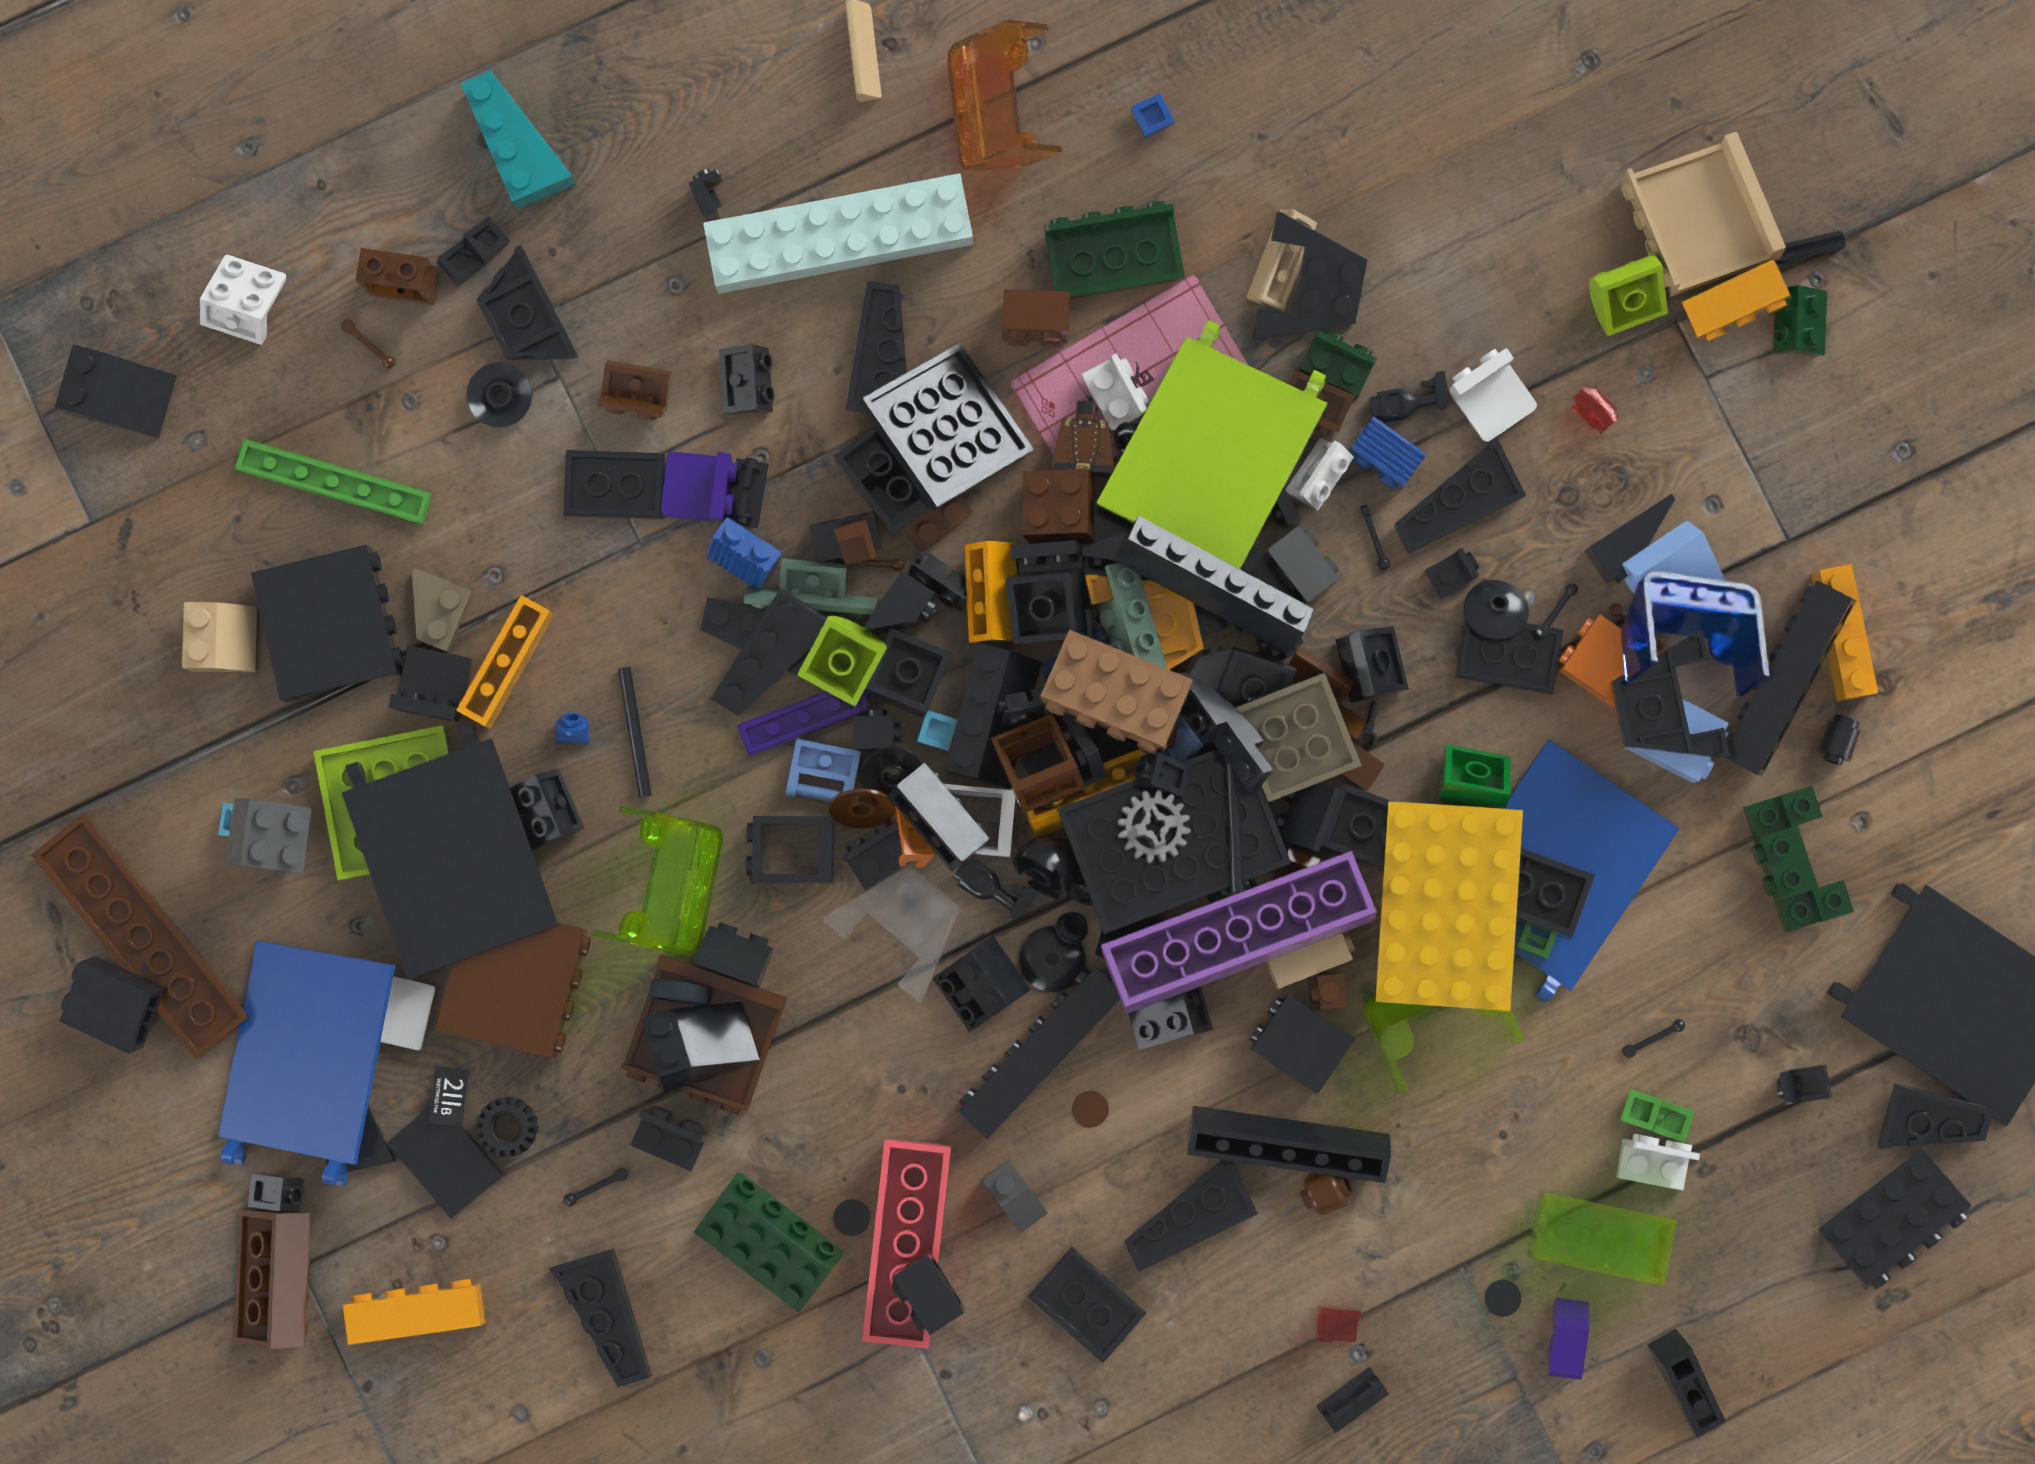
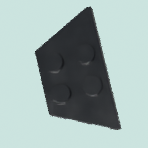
M521 244L518 245L505 266L501 267L493 277V282L490 286L486 287L476 300L507 360L578 358L579 356Z

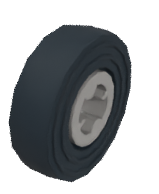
M652 979L649 996L677 1003L706 1005L709 997V988L681 981Z

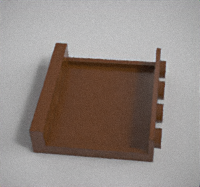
M558 923L559 925L453 963L435 1030L547 1058H555L557 1052L562 1053L565 1045L566 1034L562 1033L565 1020L570 1021L573 1014L575 1002L570 1001L573 988L578 989L582 979L583 969L578 967L581 956L586 957L589 951L591 937H587L588 930Z
M660 954L654 979L674 980L706 986L709 988V997L706 1005L742 1002L760 1059L759 1063L680 1087V1089L690 1092V1099L704 1104H708L709 1099L722 1103L720 1109L739 1115L740 1110L748 1111L787 997ZM648 993L626 1059L620 1067L628 1070L626 1076L641 1082H645L647 1077L659 1081L657 1087L663 1089L642 1018L673 1008L704 1005L660 1000L650 997ZM677 1089L671 1090L669 1092L676 1093Z

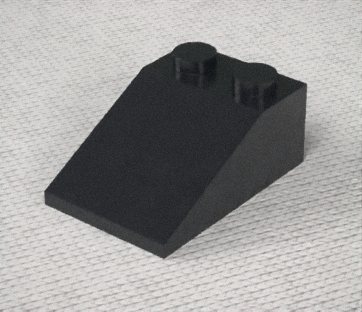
M73 344L55 408L65 414L159 438L177 376L114 355Z
M874 426L833 456L836 464L892 535H895L930 508Z
M742 1002L673 1008L642 1018L664 1092L760 1062Z

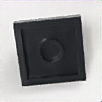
M1394 626L1358 630L1348 633L1349 636L1335 639L1343 674L1355 682L1348 693L1350 703L1409 690Z

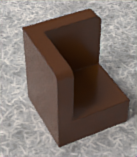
M866 518L834 527L846 565L877 558Z

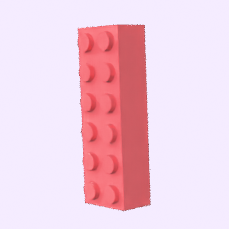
M888 1138L884 1140L862 1336L863 1342L929 1349L931 1335L928 1334L926 1329L921 1332L919 1331L910 1316L913 1310L908 1300L902 1303L891 1285L895 1281L893 1276L897 1270L928 1250L936 1262L939 1263L951 1145Z

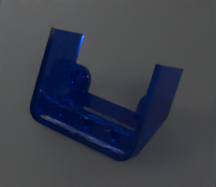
M1659 571L1649 572L1638 582L1621 630L1625 681L1632 682L1657 662L1655 632L1691 636L1698 631H1703L1704 638L1708 641L1710 655L1720 664L1733 666L1736 696H1744L1769 677L1759 594L1748 584Z

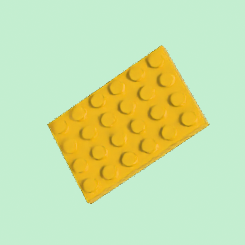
M1388 801L1376 1002L1499 1011L1511 1010L1523 810Z

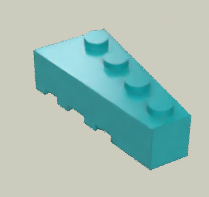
M491 71L461 83L511 201L517 210L577 185L571 173Z

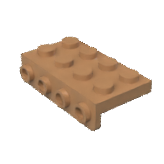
M1069 630L1041 693V700L1046 704L1045 709L1054 714L1063 716L1066 712L1076 716V722L1089 728H1094L1095 725L1108 729L1106 733L1109 736L1121 741H1125L1126 737L1138 742L1137 746L1139 748L1156 754L1157 750L1162 752L1166 750L1168 739L1192 686L1193 679Z

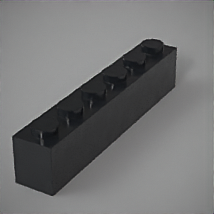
M1139 515L1125 534L1114 558V561L1287 653L1290 652L1305 633L1313 612V608Z
M1817 580L1814 586L1810 584L1807 586L1800 600L1804 605L1798 616L1793 614L1785 627L1784 631L1788 634L1783 644L1777 643L1771 652L1769 661L1772 664L1767 674L1762 672L1755 682L1753 690L1756 691L1752 702H1746L1739 712L1737 719L1741 722L1735 732L1730 731L1726 737L1730 757L1726 759L1756 775L1763 776L1857 600Z
M1086 967L1073 980L1077 987L1069 995L1063 991L1050 1005L1054 1011L1046 1019L1040 1015L1027 1029L1031 1035L1023 1043L1017 1039L1004 1053L1008 1059L1000 1067L994 1063L981 1077L985 1083L978 1091L971 1087L958 1101L962 1105L958 1112L986 1139L992 1135L1120 1000L1115 985L1097 967L1092 971Z
M1193 1106L1188 1132L1187 1155L1386 1183L1391 1158L1390 1134Z

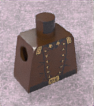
M1077 401L1076 417L1062 418L1051 470L1089 469L1093 477H1111L1114 471L1109 422L1106 420H1095V402Z

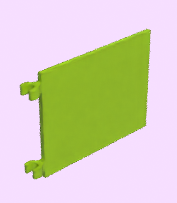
M1208 320L1199 340L1196 341L1186 336L1096 504L1133 523L1139 515L1234 567L1241 569L1327 407V402L1317 398L1325 385L1326 375L1314 370L1305 390L1301 391L1213 349L1212 346L1220 334V331H1218L1220 325Z

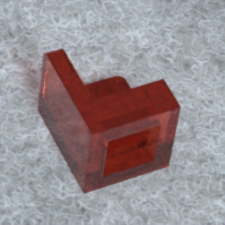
M1319 1305L1316 1339L1319 1342L1331 1343L1332 1340L1355 1342L1361 1310L1358 1308Z

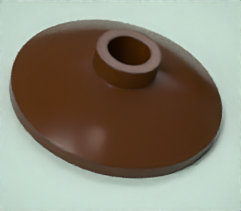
M860 788L837 794L830 801L829 813L835 821L852 828H873L893 818L895 805L887 797L888 795L882 792Z

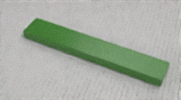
M243 439L234 470L423 526L433 494L430 492L248 439Z

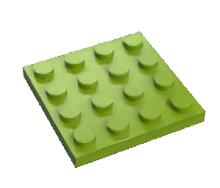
M442 725L313 751L338 881L370 875L342 796V792L353 788L345 766L357 761L361 763L365 771L366 780L370 783L450 753L445 726Z

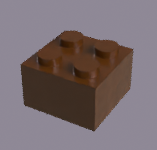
M1004 289L1002 341H1009L1011 346H1028V342H1041V346L1050 348L1060 347L1061 343H1067L1070 292Z
M1089 469L1023 471V536L1029 544L1077 540L1082 541V543H1094L1095 479Z

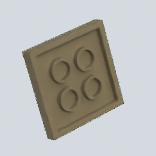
M1325 672L1236 707L1264 740L1259 751L1273 769L1262 785L1268 802L1362 766Z

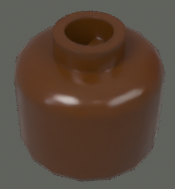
M1317 1173L1306 1176L1304 1180L1305 1189L1300 1191L1306 1208H1313L1319 1215H1327L1346 1207L1349 1202V1196L1353 1194L1348 1178Z

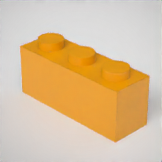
M1771 260L1687 299L1682 304L1699 339L1706 337L1707 341L1710 342L1725 335L1724 329L1735 323L1740 328L1757 320L1755 314L1765 309L1770 314L1787 306L1785 300L1791 298V295L1776 262Z
M982 541L964 545L969 643L1001 644L1014 642L1006 578L1017 574L1016 559H1011V546L1016 545V543Z

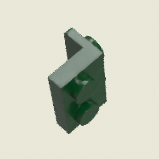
M1801 285L1787 287L1791 298L1785 300L1787 306L1775 311L1773 352L1776 354L1793 352L1814 357L1825 355L1827 291Z

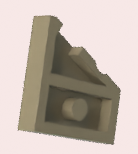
M413 568L412 582L416 639L449 653L474 592Z

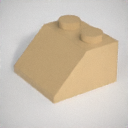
M184 602L182 668L198 672H257V606L218 602Z

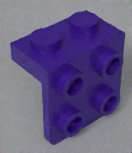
M670 452L667 455L661 504L662 514L665 517L723 523L727 514L732 515L734 495H729L730 482H736L737 463L733 462L731 454L717 452V456Z

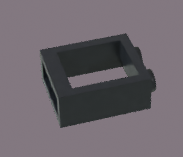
M753 816V823H747V843H753L752 856H747L746 875L752 876L753 883L833 884V816ZM763 825H819V874H762Z

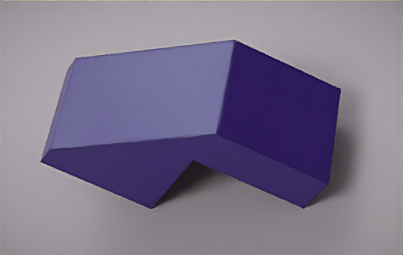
M1563 1298L1555 1299L1553 1304V1335L1548 1346V1376L1582 1379L1589 1334V1302Z

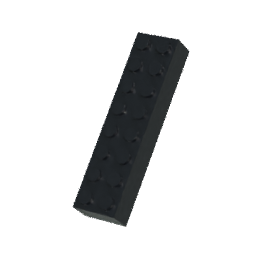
M1343 783L1320 850L1337 856L1352 851L1356 863L1384 873L1388 801L1391 800ZM1521 848L1516 921L1570 941L1574 936L1595 875Z

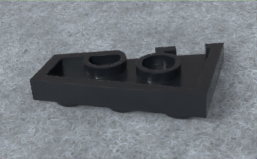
M1894 1083L1877 1146L1883 1149L1904 1145L1923 1146V1144L1944 1142L1949 1144L1985 1141L1994 1109L1991 1106Z

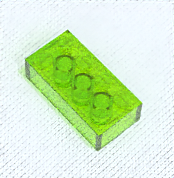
M1540 1190L1527 1256L1542 1261L1664 1286L1677 1220Z

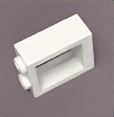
M943 784L954 795L1002 799L998 847L982 846L974 854L1010 857L1015 808L1013 790Z

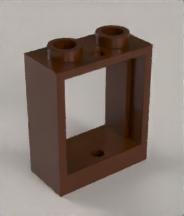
M361 248L356 281L369 296L434 305L439 273L427 257ZM405 288V292L399 294L398 289Z
M1052 713L991 738L998 759L1023 813L1085 788L1075 760ZM1055 743L1063 760L1062 763L1021 780L1017 779L1010 761Z

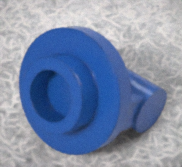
M575 712L564 714L556 721V743L589 744L590 731L588 719Z

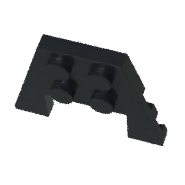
M1276 211L1271 241L1303 246L1304 250L1292 313L1288 314L1258 308L1253 338L1261 339L1356 324L1368 259L1292 217Z
M1703 631L1692 634L1610 682L1624 747L1721 759L1730 757L1724 728L1690 734L1678 682L1676 667L1709 660Z

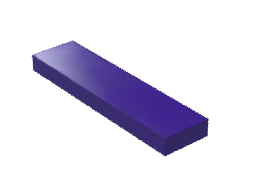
M825 691L739 724L737 727L750 757L864 713L867 710H871L866 694H862L855 707Z

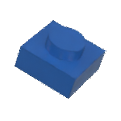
M1160 93L1131 107V112L1145 139L1174 125L1175 121Z

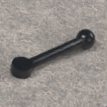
M1368 505L1360 506L1361 513L1366 521L1379 558L1378 567L1381 570H1386L1390 567V560L1383 553Z
M1570 583L1566 585L1565 594L1544 624L1537 626L1535 630L1537 638L1544 639L1549 633L1548 628L1569 598L1577 594L1578 587L1576 584Z
M1676 1019L1672 1026L1633 1046L1625 1045L1622 1049L1623 1055L1631 1058L1635 1056L1636 1051L1675 1031L1682 1032L1686 1026L1685 1022L1681 1019Z
M619 1168L615 1171L614 1175L575 1194H566L563 1201L565 1205L573 1206L578 1199L615 1181L626 1180L628 1173L624 1168Z

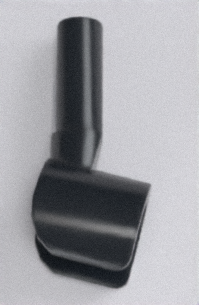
M1371 702L1366 725L1357 739L1359 745L1361 744V737L1365 733L1373 735L1371 748L1377 743V735L1374 732L1379 706L1377 702Z

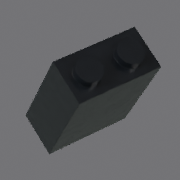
M97 956L80 961L72 972L71 979L73 983L70 992L65 995L61 1003L63 1012L59 1022L128 1054L143 1048L164 987Z
M1286 994L1283 999L1278 996L1267 1011L1272 1016L1266 1025L1263 1026L1259 1023L1250 1036L1249 1040L1253 1044L1249 1049L1313 1093L1318 1094L1355 1039L1291 995Z

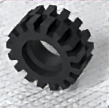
M504 1097L489 1102L487 1106L483 1107L480 1116L476 1120L478 1125L475 1130L476 1134L478 1133L479 1143L484 1145L488 1153L491 1152L497 1157H513L525 1152L536 1140L535 1136L539 1129L536 1122L538 1121L537 1115L533 1113L534 1109L530 1105L528 1106L522 1099H516L515 1097ZM503 1114L513 1115L519 1122V1133L512 1140H503L495 1132V1122Z

